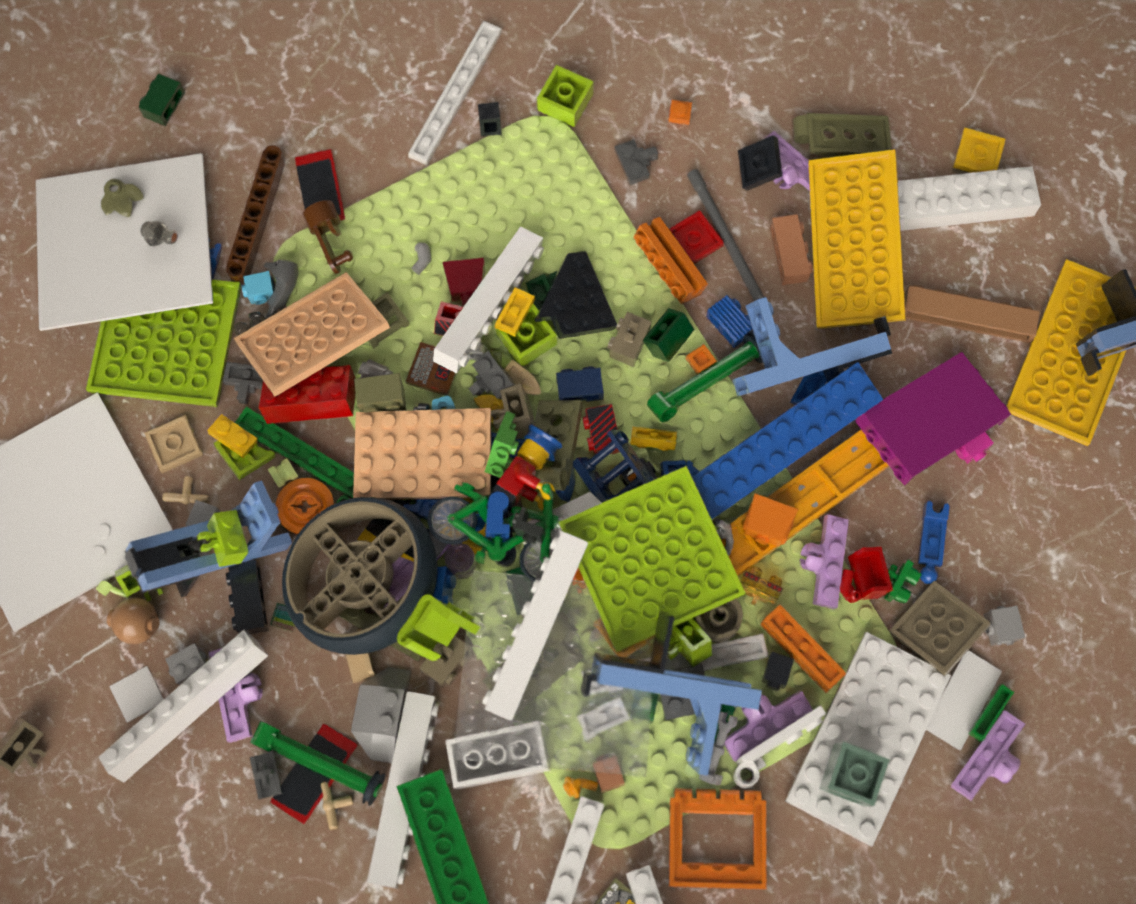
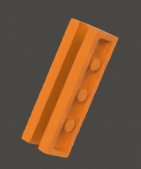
M661 217L653 219L650 225L647 222L640 225L633 238L646 254L648 261L658 271L660 278L668 285L673 296L677 298L680 304L700 296L708 283Z
M781 605L776 607L762 621L761 627L825 693L847 674Z

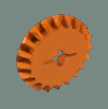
M299 478L283 487L276 499L275 505L279 511L278 517L281 525L286 530L299 534L313 517L333 505L334 500L330 490L322 482L313 478ZM304 502L312 506L307 508V512H303L301 508H298L303 506Z

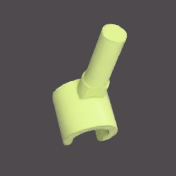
M639 448L635 451L639 458H643L645 462L649 461L653 465L656 474L661 471L651 460L645 448Z
M101 581L96 587V590L104 596L111 591L114 594L129 598V596L126 597L123 590L112 586L107 581Z

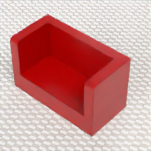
M881 546L863 547L848 556L851 571L854 572L853 579L856 590L861 593L860 600L878 599L893 590Z

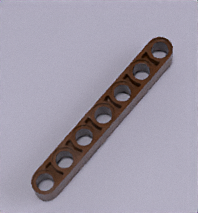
M276 145L267 146L263 150L226 265V271L231 281L240 282L241 285L245 284L243 276L251 275L285 167V160L281 149ZM272 175L270 178L264 179L266 176ZM261 194H266L264 197L258 198ZM260 213L258 216L252 217L253 214ZM254 232L252 235L246 236L247 233ZM248 251L245 255H240L241 252ZM242 270L240 274L234 275L235 271Z

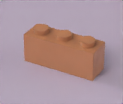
M798 214L772 218L770 230L782 285L808 282L810 274L813 273L812 262L808 261L806 255L808 254L807 241H803V222H799Z

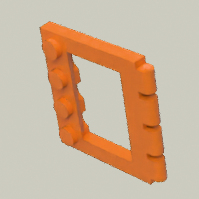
M675 788V798H670L669 887L766 889V800H761V791L744 790L743 800H740V790L720 789V799H716V789H696V798H692V789ZM682 813L753 815V864L682 862Z

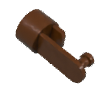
M319 201L307 207L303 211V217L310 233L317 236L330 268L335 274L341 272L339 265L347 261L351 262L354 256L350 250H345L343 254L335 257L326 233L331 231L335 236H340L341 231L338 225L341 221L332 201Z

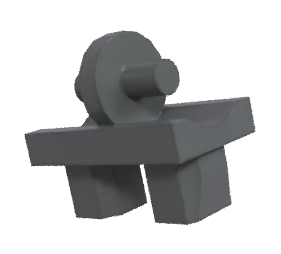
M274 751L250 757L258 799L261 800L283 794Z

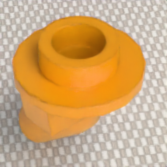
M565 777V784H563L569 797L573 796L576 799L580 796L581 788L596 791L598 782Z

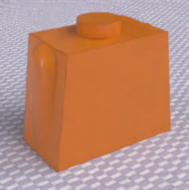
M754 494L742 526L745 531L744 534L754 537L755 541L760 544L768 545L770 543L779 547L786 543L798 509Z

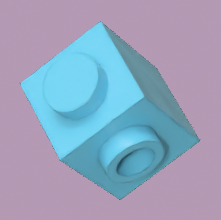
M269 271L243 276L245 284L241 285L244 298L248 297L251 304L257 305L269 301L275 291L273 278Z

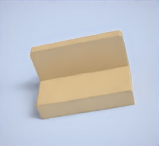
M370 653L346 655L353 683L370 679L376 675Z

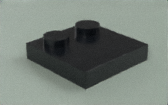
M772 135L738 150L742 188L746 191L783 176L779 143L776 136Z

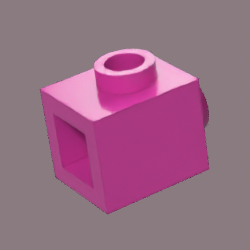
M984 432L955 452L967 464L973 460L978 462L987 455L986 451L990 449L994 442Z

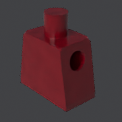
M484 258L443 262L452 301H461L462 307L466 305L485 278Z

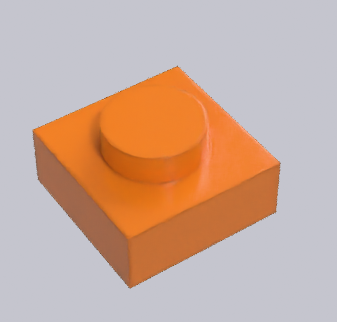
M671 100L668 122L689 125L692 102Z
M704 344L686 355V360L696 374L717 362Z

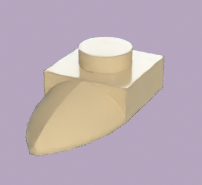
M512 360L505 368V371L516 385L521 383L526 394L540 395V386L535 377Z

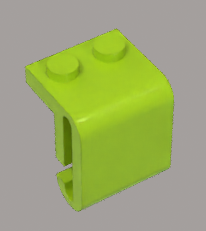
M427 594L419 600L413 613L399 631L397 642L401 646L431 661H436L441 657L439 653L433 650L438 642L448 646L460 627L476 635L480 626L473 622L475 617L465 610L460 612L461 609L450 602L445 604Z

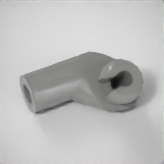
M417 243L414 248L418 254V261L411 269L418 275L431 262L430 247L426 243Z

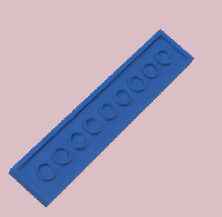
M859 362L854 363L692 476L711 520L883 400Z

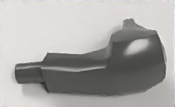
M279 259L275 262H265L264 267L269 269L276 279L275 291L267 302L270 305L266 314L267 318L276 314L278 309L284 308L296 285L299 272L298 264L293 261Z

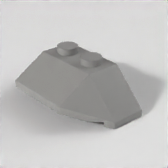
M388 667L360 684L351 732L371 760L392 763L404 703L409 688L411 670Z

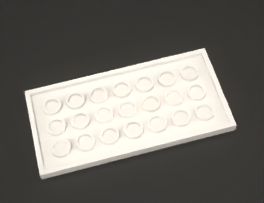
M865 632L846 671L847 674L843 677L785 802L857 840L873 846L951 675L947 674L944 676L932 665ZM844 741L890 759L875 806L863 807L819 789L835 743Z

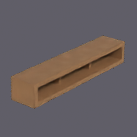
M920 285L908 286L905 293L906 319L1031 343L1037 333L1040 311H1035L1030 307L1020 308L1011 306V304L1006 302L995 303L990 302L986 298L975 299L965 294L955 295L946 293V291L940 289L929 290Z

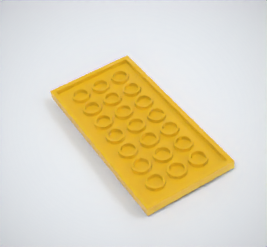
M896 150L808 160L817 328L874 324V319L883 316L886 317L887 322L906 321Z
M1066 259L1006 406L1012 415L1088 446L1092 441L1126 350L1098 359L1102 369L1091 376L1087 375L1075 343L1096 328L1117 322L1102 289V285L1112 277Z

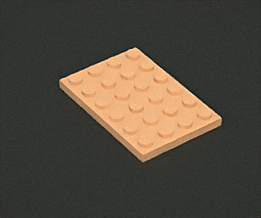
M346 272L235 337L234 340L273 395L277 396L389 329L390 326L383 315Z
M491 409L356 412L353 498L376 497L387 500L443 499L446 497L470 498L454 490L455 485L461 486L462 482L475 487L474 492L489 498L491 496V474L484 471L491 452Z

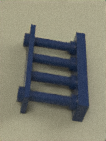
M609 430L607 434L612 441L591 459L577 457L573 461V467L590 492L601 503L654 480L628 443L627 435L620 430ZM618 448L624 460L606 475L600 476L596 471V465ZM628 467H631L637 478L616 495L612 494L608 488L609 483Z

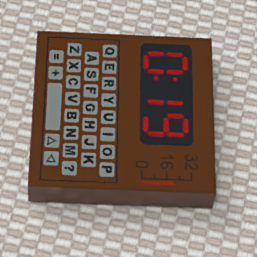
M420 342L408 373L406 384L448 396L456 373L433 361L435 346Z

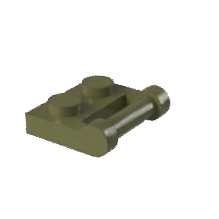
M385 293L372 303L386 320L393 316H396L398 320L390 324L389 329L368 341L373 349L383 339L400 328H406L410 325L388 293Z

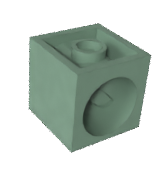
M844 741L835 743L819 789L863 807L875 806L890 759Z

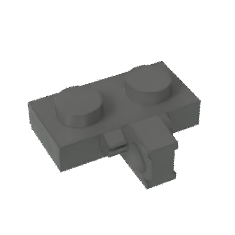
M634 139L614 146L616 155L630 185L650 178L647 166L650 165L651 161L658 159V152L655 146L645 150L643 147L638 149Z
M491 351L485 352L472 364L478 372V375L475 377L477 381L469 388L473 396H480L484 391L486 393L492 391L497 399H502L500 390L516 385Z
M227 362L223 383L224 385L235 386L234 390L238 391L237 400L239 404L248 405L250 393H255L256 389H262L263 380L252 365Z

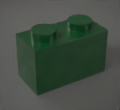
M158 73L155 80L151 81L146 95L141 98L138 108L144 118L166 127L185 91L180 82Z
M668 308L645 336L643 342L653 357L670 362L693 333L694 328L683 312Z

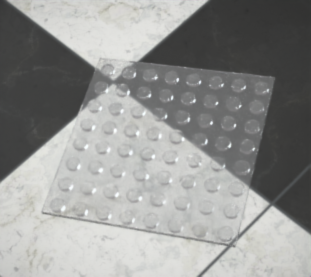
M473 570L468 613L475 617L473 622L479 625L480 629L476 635L466 630L453 759L646 777L652 692L598 684L596 681L591 682L589 697H583L580 690L584 671L591 672L595 652L650 661L655 635L616 652L585 582L572 580L512 721L485 710L486 704L483 703L487 691H493L496 682L492 681L497 668L502 669L506 660L502 658L507 645L512 646L515 637L512 636L516 624H522L525 615L521 613L526 601L531 602L534 593L531 590L535 582L528 579L525 575Z

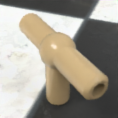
M186 476L184 477L182 494L164 493L163 501L181 502L187 505L198 500L208 504L209 496L191 494L193 478Z
M322 782L323 809L326 812L329 829L334 830L338 828L335 809L352 805L353 799L350 795L333 800L328 783Z

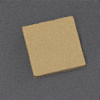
M186 415L144 433L161 473L203 456Z

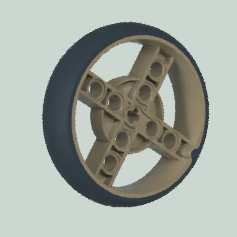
M358 497L333 504L318 513L302 528L289 549L282 574V593L287 612L296 628L310 642L322 649L344 655L367 654L384 649L397 642L399 631L413 613L419 600L424 595L429 594L433 596L438 571L435 546L420 519L407 508L393 501L376 497ZM385 519L393 521L372 543L354 541L347 544L338 534L348 526L365 520ZM413 545V574L407 591L401 601L398 602L389 591L394 574L392 564ZM323 550L330 558L325 576L327 586L308 603L307 585L309 574L319 552ZM347 607L353 609L372 607L382 618L375 625L354 633L337 634L325 630Z

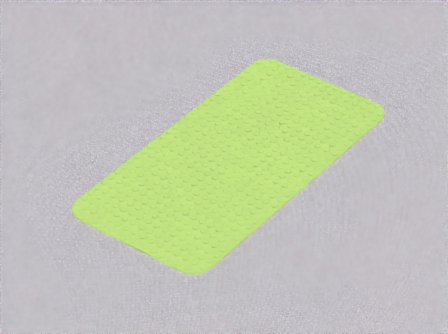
M531 116L519 120L501 129L502 135L487 136L345 208V220H341L338 225L341 235L337 237L331 231L326 233L335 257L343 254L345 250H350L354 256L351 262L347 261L339 265L341 272L335 274L330 268L317 236L311 234L309 228L294 234L282 243L274 257V262L279 259H285L298 264V279L286 302L287 307L346 272L371 302L388 293L410 325L406 328H400L383 339L374 349L367 341L325 367L351 365L356 379L361 377L358 371L362 362H367L369 359L389 367L393 374H400L404 386L407 411L413 410L419 403L429 404L430 410H432V401L444 397V395L406 384V379L420 342L436 347L443 337L442 335L434 334L435 318L441 301L461 306V301H452L443 262L484 258L486 276L521 226L543 237L542 247L544 251L539 259L534 260L531 272L529 274L525 273L523 276L524 279L519 288L520 290L529 293L525 282L544 273L548 276L558 271L568 253L586 251L617 324L620 318H625L626 313L629 312L652 321V329L665 311L671 308L683 312L694 328L693 333L670 362L653 357L644 343L634 367L609 357L610 349L607 347L611 337H616L618 330L559 339L552 320L547 321L557 335V345L523 366L524 369L535 377L541 390L540 395L527 394L534 420L536 419L539 400H559L556 373L564 369L582 370L587 366L601 369L604 399L586 402V400L581 401L583 403V410L574 460L577 457L591 459L594 456L593 451H589L586 438L590 437L589 430H584L582 417L586 416V409L608 404L613 406L617 429L627 435L629 444L631 443L633 426L677 432L675 450L663 451L653 447L645 448L651 460L660 470V463L662 461L684 460L687 462L690 460L693 466L701 471L761 429L742 397H737L735 387L728 376L679 406L676 415L667 422H660L648 408L647 402L652 395L659 391L668 393L697 375L686 360V355L704 344L717 362L718 359L684 305L680 304L677 298L673 296L668 285L660 278L653 264L648 261L646 254L636 244L633 238L636 233L635 227L577 135L566 123L555 118ZM417 243H426L430 247L431 262L418 275L411 269L418 261V254L414 248ZM393 316L387 322L390 325L398 319L396 316ZM494 319L487 335L483 334L481 342L487 346L488 350L501 352L502 366L505 369L512 360H515L497 336L495 329L497 320ZM469 359L465 367L461 366L456 373L448 395L453 400L455 409L479 408L473 400L478 396H473L469 390L477 381L475 377L478 375V372L472 366L476 362L475 360ZM484 391V392L481 394V395H493V396H495V395L492 393V391H490L489 393H486V392ZM356 396L353 416L348 417L354 430L356 412H360L357 406ZM556 419L553 422V426L561 424L562 419ZM491 424V432L498 433ZM630 445L634 451L639 449L636 445ZM621 453L610 454L596 465V471L603 477L624 460V457ZM547 460L545 467L552 466L555 461ZM575 468V487L570 501L590 492ZM785 468L715 518L728 524L732 523L749 510L754 494L767 498L793 478ZM661 471L658 474L654 473L658 478L662 477ZM620 475L609 483L608 488L614 495L625 488V485L620 480ZM536 488L535 491L542 497L540 490ZM553 492V509L568 503L561 500L556 492ZM521 497L522 507L540 512L543 511L538 508L536 501L531 502L525 497ZM411 500L410 505L415 504L417 501ZM421 518L420 521L425 528L429 529L428 520ZM817 519L747 570V572L782 587L781 593L743 576L744 573L738 576L746 594L736 598L741 605L743 618L738 632L730 640L763 634L768 655L771 652L790 657L761 627L762 621L776 607L781 605L846 672L865 632L895 647L897 646L869 600H859L858 602L850 603L839 592L838 608L836 609L813 604L816 574L801 567L800 558L806 560L807 557L800 555L804 545L810 542L815 544L821 543L823 526ZM433 522L435 531L440 533L444 525ZM526 541L515 546L516 559L509 567L498 566L495 561L489 558L487 551L484 564H480L475 561V554L457 544H451L437 560L438 567L446 566L456 577V587L453 589L452 596L454 605L461 609L460 612L465 610L474 616L473 622L480 626L476 635L466 629L465 631L489 675L506 661L502 658L507 645H513L515 637L512 636L516 624H522L525 615L517 616L505 572L520 567V554L527 543ZM532 546L528 548L525 554L524 562L528 566L538 563L540 560V554ZM843 561L842 573L844 569L850 570L845 561ZM853 579V580H852V586L856 589L855 583H854V579ZM571 583L559 613L563 612L578 629L569 640L584 658L516 714L514 720L517 725L536 721L542 723L551 770L543 773L571 824L573 823L581 796L602 803L604 808L592 844L600 848L622 849L639 843L669 825L670 798H675V788L692 789V798H696V789H716V797H718L720 789L730 790L737 785L734 782L733 773L738 765L732 760L724 746V755L720 756L715 772L723 777L721 785L710 784L699 779V774L686 761V751L688 747H691L692 743L690 730L692 724L696 721V715L665 720L661 697L658 693L623 688L583 697L580 693L582 685L581 672L592 670L595 652L609 655L614 654L603 637L591 639V633L595 629L593 622L599 619L600 615L588 588L579 591L577 584L573 586ZM715 614L714 620L722 621L723 616L719 617ZM654 638L627 658L638 660L650 658ZM550 648L545 651L544 655L548 660H555L558 652ZM768 658L704 671L705 676L752 684L751 688L760 689L762 691L761 694L767 696L773 706L800 690L813 710L821 705L825 713H827L843 680L842 678L825 693L794 661L786 687L784 689L780 688L779 691L772 690L766 687V683L761 682ZM536 664L532 675H536L540 672V667L538 664ZM621 698L630 720L586 739L577 716ZM734 706L736 710L733 717H737L738 722L728 735L747 723L742 707ZM821 724L809 732L806 729L802 730L803 735L793 743L788 745L785 741L762 756L766 766L760 769L759 772L814 741ZM609 754L610 757L616 756L625 783L624 786L601 793L598 784L596 791L581 788L580 796L577 799L567 795L563 787L565 777L574 779L584 778L598 782L593 769V763H596V758ZM742 769L740 777L745 781L752 777V773L748 769Z

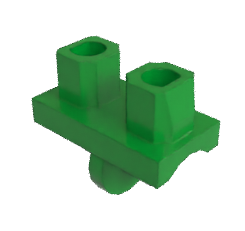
M907 560L906 563L901 565L897 574L895 572L898 567L894 564L891 565L888 573L893 590L885 595V600L889 602L895 600L903 604L908 601L912 592L902 587L904 581L915 586L922 575L912 567L913 562Z

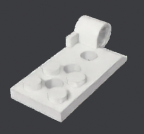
M821 705L740 757L736 761L738 767L733 773L734 782L741 788L752 787L759 779V770L766 766L762 756L785 741L788 745L793 743L803 735L802 730L806 729L809 732L823 722L821 718L826 713ZM742 769L751 771V781L746 782L741 779L740 771Z

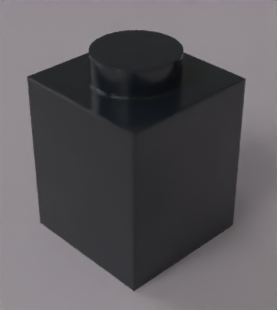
M499 102L478 104L481 137L502 135Z
M771 652L761 682L766 683V687L772 690L779 691L780 688L784 689L787 685L794 659Z

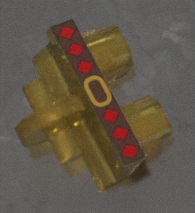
M751 566L748 571L744 572L740 581L744 591H746V595L753 597L751 604L755 606L757 600L763 603L768 601L776 605L783 590L781 587L782 578L773 575L767 581L760 578L763 572L760 568Z

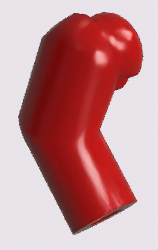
M844 569L841 577L840 593L846 601L850 603L858 602L861 599V593L852 586L854 572Z

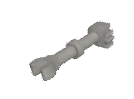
M724 712L719 713V732L713 745L708 776L699 774L698 777L714 785H721L723 777L715 772L720 756L724 755L725 752L723 747L727 735L738 722L737 717L730 716L729 722L726 723L727 713Z

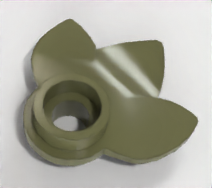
M111 179L104 186L105 195L101 200V208L106 216L116 211L122 216L130 217L133 209L132 201H140L144 199L141 190L134 184H124L119 179ZM113 186H118V190L115 192H112L111 188Z

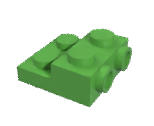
M506 411L495 437L484 471L501 478L504 471L512 463L514 458L510 457V455H515L519 444L518 441H515L518 431H515L516 424L513 423L515 414Z

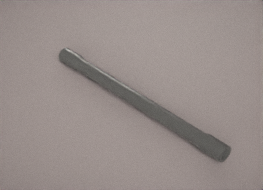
M694 169L690 171L687 177L694 190L698 193L753 300L765 298L715 205L699 170Z

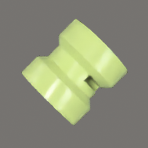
M287 458L282 460L281 464L277 467L272 466L268 469L279 488L284 486L286 481L294 480L298 477Z

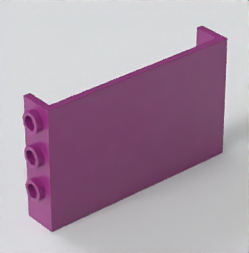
M960 352L884 398L877 405L859 416L855 422L866 435L868 442L877 449L881 459L887 462L893 470L895 477L905 486L913 477L993 426L1003 424L1011 413L994 393L992 387L985 382L979 371Z

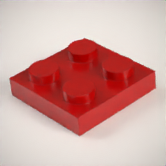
M700 210L669 228L694 264L724 246V242Z

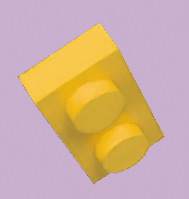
M515 287L495 323V328L515 337L535 301V296Z
M223 414L207 430L209 435L243 458L258 442L255 436Z
M633 426L630 445H636L639 448L653 447L663 451L675 450L677 432Z

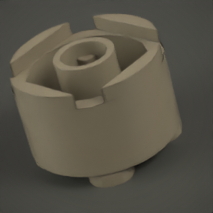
M734 599L694 617V620L713 643L729 641L736 635L742 623L743 611L737 599ZM715 614H717L719 617L723 616L721 622H719L717 619L714 620Z

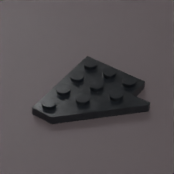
M586 251L568 253L565 256L534 319L535 322L552 320L559 339L612 331L617 327V322Z

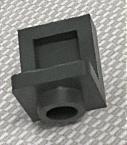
M522 507L520 513L515 514L512 522L516 535L521 536L528 543H543L546 536L544 528L528 523V510Z

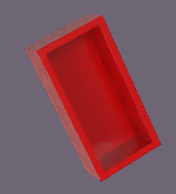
M351 365L324 367L277 396L273 395L263 381L259 409L267 424L351 417L354 413L356 396L354 379L356 377Z

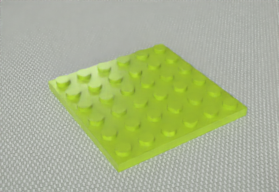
M212 279V304L101 321L86 387L87 392L218 407L241 291L240 282Z
M687 466L558 522L563 532L588 542L578 568L616 652L654 636L660 610L674 616V627L746 594Z

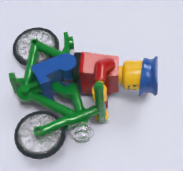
M529 425V432L524 436L525 442L518 450V456L514 458L493 488L489 500L487 497L474 492L475 487L468 483L462 482L461 486L456 484L454 490L469 496L474 502L469 503L459 497H446L439 500L429 512L428 526L432 535L442 543L459 544L470 539L482 548L481 551H477L475 555V561L480 564H484L486 560V551L491 560L501 561L505 558L506 551L524 541L518 535L509 539L510 527H512L514 516L516 513H520L522 508L516 506L522 496L531 502L536 501L538 508L543 511L527 509L529 513L528 518L538 520L534 525L543 527L546 536L543 543L535 542V544L527 542L520 554V566L523 573L528 579L535 582L536 579L541 580L544 571L540 569L545 558H550L553 550L550 549L554 539L551 537L552 529L559 537L562 530L558 522L570 516L566 515L564 517L560 515L558 517L553 515L554 487L548 482L542 484L541 480L535 476L536 470L542 469L547 460L555 461L556 450L561 449L563 446L561 442L537 426ZM536 488L540 490L542 497L535 491ZM508 511H510L513 515L506 518ZM477 512L486 523V537L475 530Z

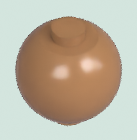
M131 598L121 602L115 609L109 611L107 624L109 627H112L114 634L121 641L128 644H140L146 642L154 635L159 627L157 611L152 604L140 598Z

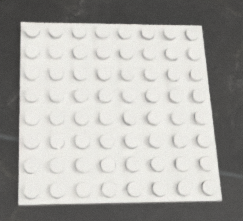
M202 153L36 180L40 331L213 303L204 158ZM119 179L124 184H134L143 193L144 199L132 201L133 209L130 217L122 216L116 211L106 216L103 212L101 200L105 195L104 186L107 181ZM113 186L111 188L112 192L118 190V186ZM172 230L177 233L176 242L174 240L171 241Z
M98 392L0 445V606L14 632L96 587L101 581H106L115 576L116 570L128 565L124 556L125 550L131 541L173 530ZM100 525H107L110 528L108 537L100 538L97 535V528ZM98 546L105 550V556L100 560L94 559L91 555L92 550Z

